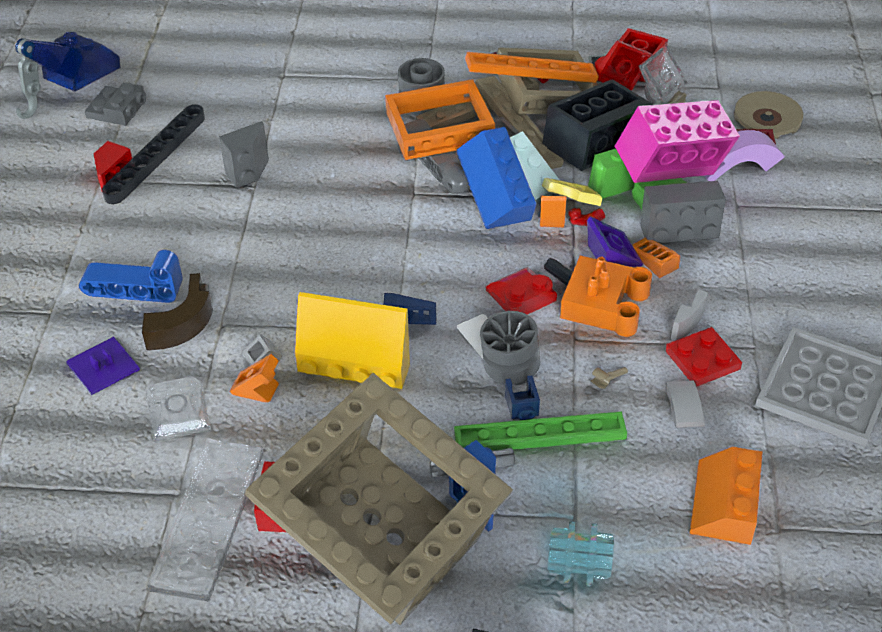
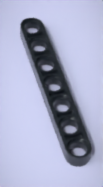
M197 104L185 107L102 187L105 202L108 204H118L126 199L204 122L203 107ZM126 178H133L128 181H123ZM118 191L116 194L109 195L111 192Z

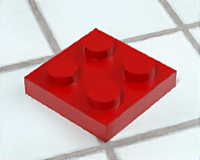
M713 327L666 345V353L689 381L694 380L696 387L741 370L742 361Z

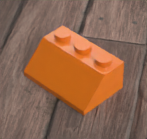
M730 447L699 460L690 534L751 545L757 524L762 451Z

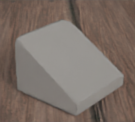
M262 334L242 351L250 365L270 354L278 360L282 358V355L272 341Z

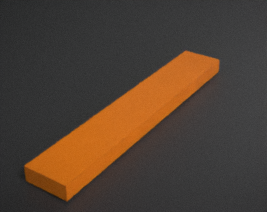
M467 52L465 57L469 72L596 83L598 79V74L592 63Z

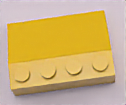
M300 292L298 295L295 345L297 371L335 379L357 381L359 383H362L374 373L390 387L402 389L410 367L408 309Z

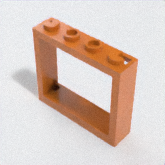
M473 79L385 95L387 116L405 160L456 151L482 131L495 129V122ZM471 101L480 121L408 134L400 114ZM414 146V150L408 151L409 147Z

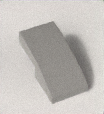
M698 290L692 307L680 305L674 320L671 341L685 337L699 323L705 312L708 292Z
M694 380L666 381V393L671 403V416L676 428L704 427L703 409Z

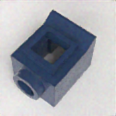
M533 375L527 376L526 391L513 392L511 378L505 379V400L507 401L511 419L530 420L535 416H539L540 398Z

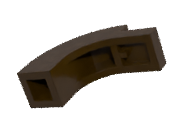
M200 273L190 274L188 295L178 307L164 312L144 313L142 335L146 350H160L178 346L194 338L206 327L211 318L213 307L210 292L207 290V284L202 283Z

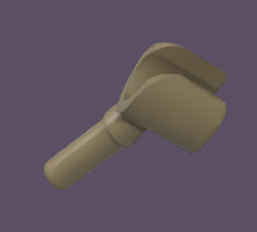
M626 367L606 373L602 369L596 368L592 372L595 378L590 380V382L601 389H605L612 379L627 374L628 370Z

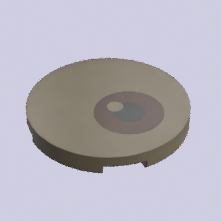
M758 91L744 95L737 101L734 111L735 121L739 122L746 129H773L775 139H778L780 135L797 132L802 125L804 116L801 106L795 100L786 95L770 91Z

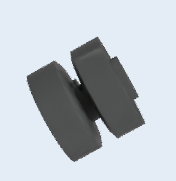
M411 59L404 62L398 69L399 93L445 84L444 67L432 59ZM433 109L411 112L407 114L417 116Z
M503 311L492 315L483 323L480 329L484 368L490 378L505 384V379L511 378L512 384H519L527 381V376H534L537 373L541 362L538 327L529 315L519 311Z

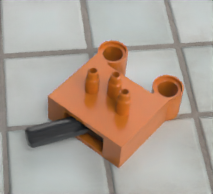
M580 255L572 272L556 259L549 258L544 264V269L567 286L561 300V319L615 331L618 335L624 337L636 334L640 309L635 303L622 302L624 293L634 301L648 299L652 282V273L649 269L645 267L633 268L607 262L602 256L594 259Z

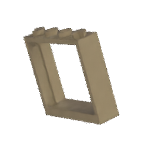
M498 48L497 51L499 55L584 62L580 53L574 50ZM497 74L518 114H547L550 104L598 85L597 82L575 81L580 91L527 90L520 76Z

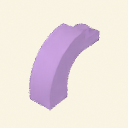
M755 130L738 131L740 137L714 175H705L708 181H715L731 167L745 161L756 162L765 171H768L785 156L766 134Z

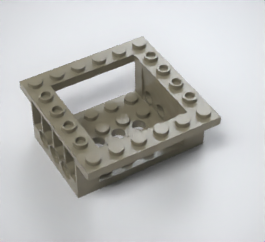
M372 373L246 488L245 496L390 625L394 621L401 625L478 541L492 514L511 495L513 489L376 374ZM376 414L468 491L451 511L367 440L373 418ZM343 494H351L356 498L357 502L353 505H347L342 502L340 497ZM372 513L378 517L379 523L370 525L365 522L363 516ZM390 533L398 534L402 539V543L400 545H392L388 542L386 535Z

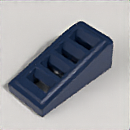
M384 293L383 305L408 309V324H437L436 302L395 293ZM424 311H429V315L424 314Z

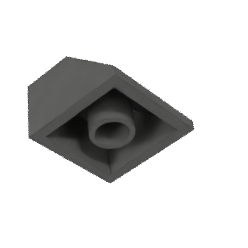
M262 121L219 136L225 174L236 188L258 181L269 161L265 128Z

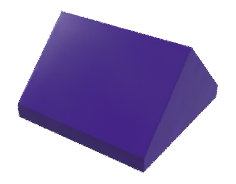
M593 217L588 218V246L596 259L602 256L607 262L633 268L643 265V262L623 231Z

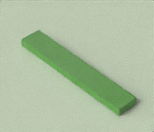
M621 411L454 426L455 441L463 448L477 440L482 446L488 447L493 451L506 448L515 450L627 440V430Z

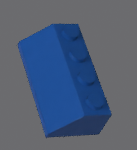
M506 127L482 131L457 149V155L486 229L532 220L536 201Z

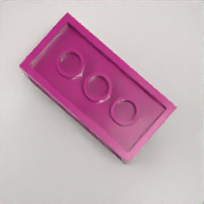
M719 100L638 106L617 141L615 148L634 183L714 175L740 135Z

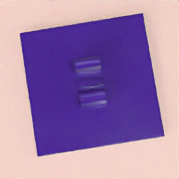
M115 337L66 361L67 365L91 395L140 370L139 366Z

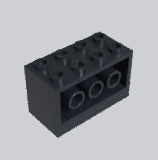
M613 79L550 104L547 110L542 144L580 171L592 167L595 155L616 149L617 141L638 106L653 105V103Z

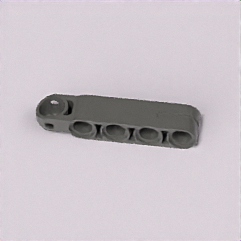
M423 118L404 124L408 134L433 130ZM453 151L418 158L450 193H463L470 190L459 157Z

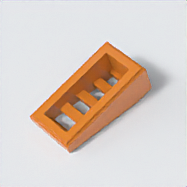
M646 237L632 244L643 264L659 278L679 268L680 255L654 240H647Z

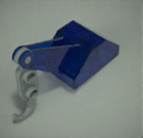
M67 32L55 39L54 42L19 39L16 42L15 50L22 56L18 62L22 92L28 99L29 106L25 113H22L19 108L16 109V113L19 118L28 119L36 112L38 104L37 94L41 88L38 64L42 66L43 79L76 92L121 68L120 56L103 44L77 35L75 32Z

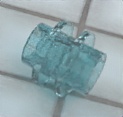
M569 520V529L553 528L551 530L547 571L564 575V584L569 585L571 573L586 575L587 587H592L593 578H611L614 551L613 534L597 532L598 523H591L590 534L575 532L576 521Z

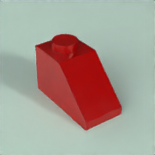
M107 141L93 153L101 191L102 187L132 159L130 148Z

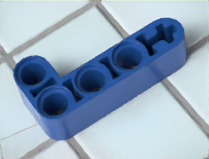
M160 250L157 252L151 267L90 263L81 278L79 289L84 294L92 297L171 303L177 297L183 277L177 255L169 250Z

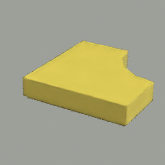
M544 178L542 187L549 192L570 197L578 202L601 205V195L589 186L551 178Z

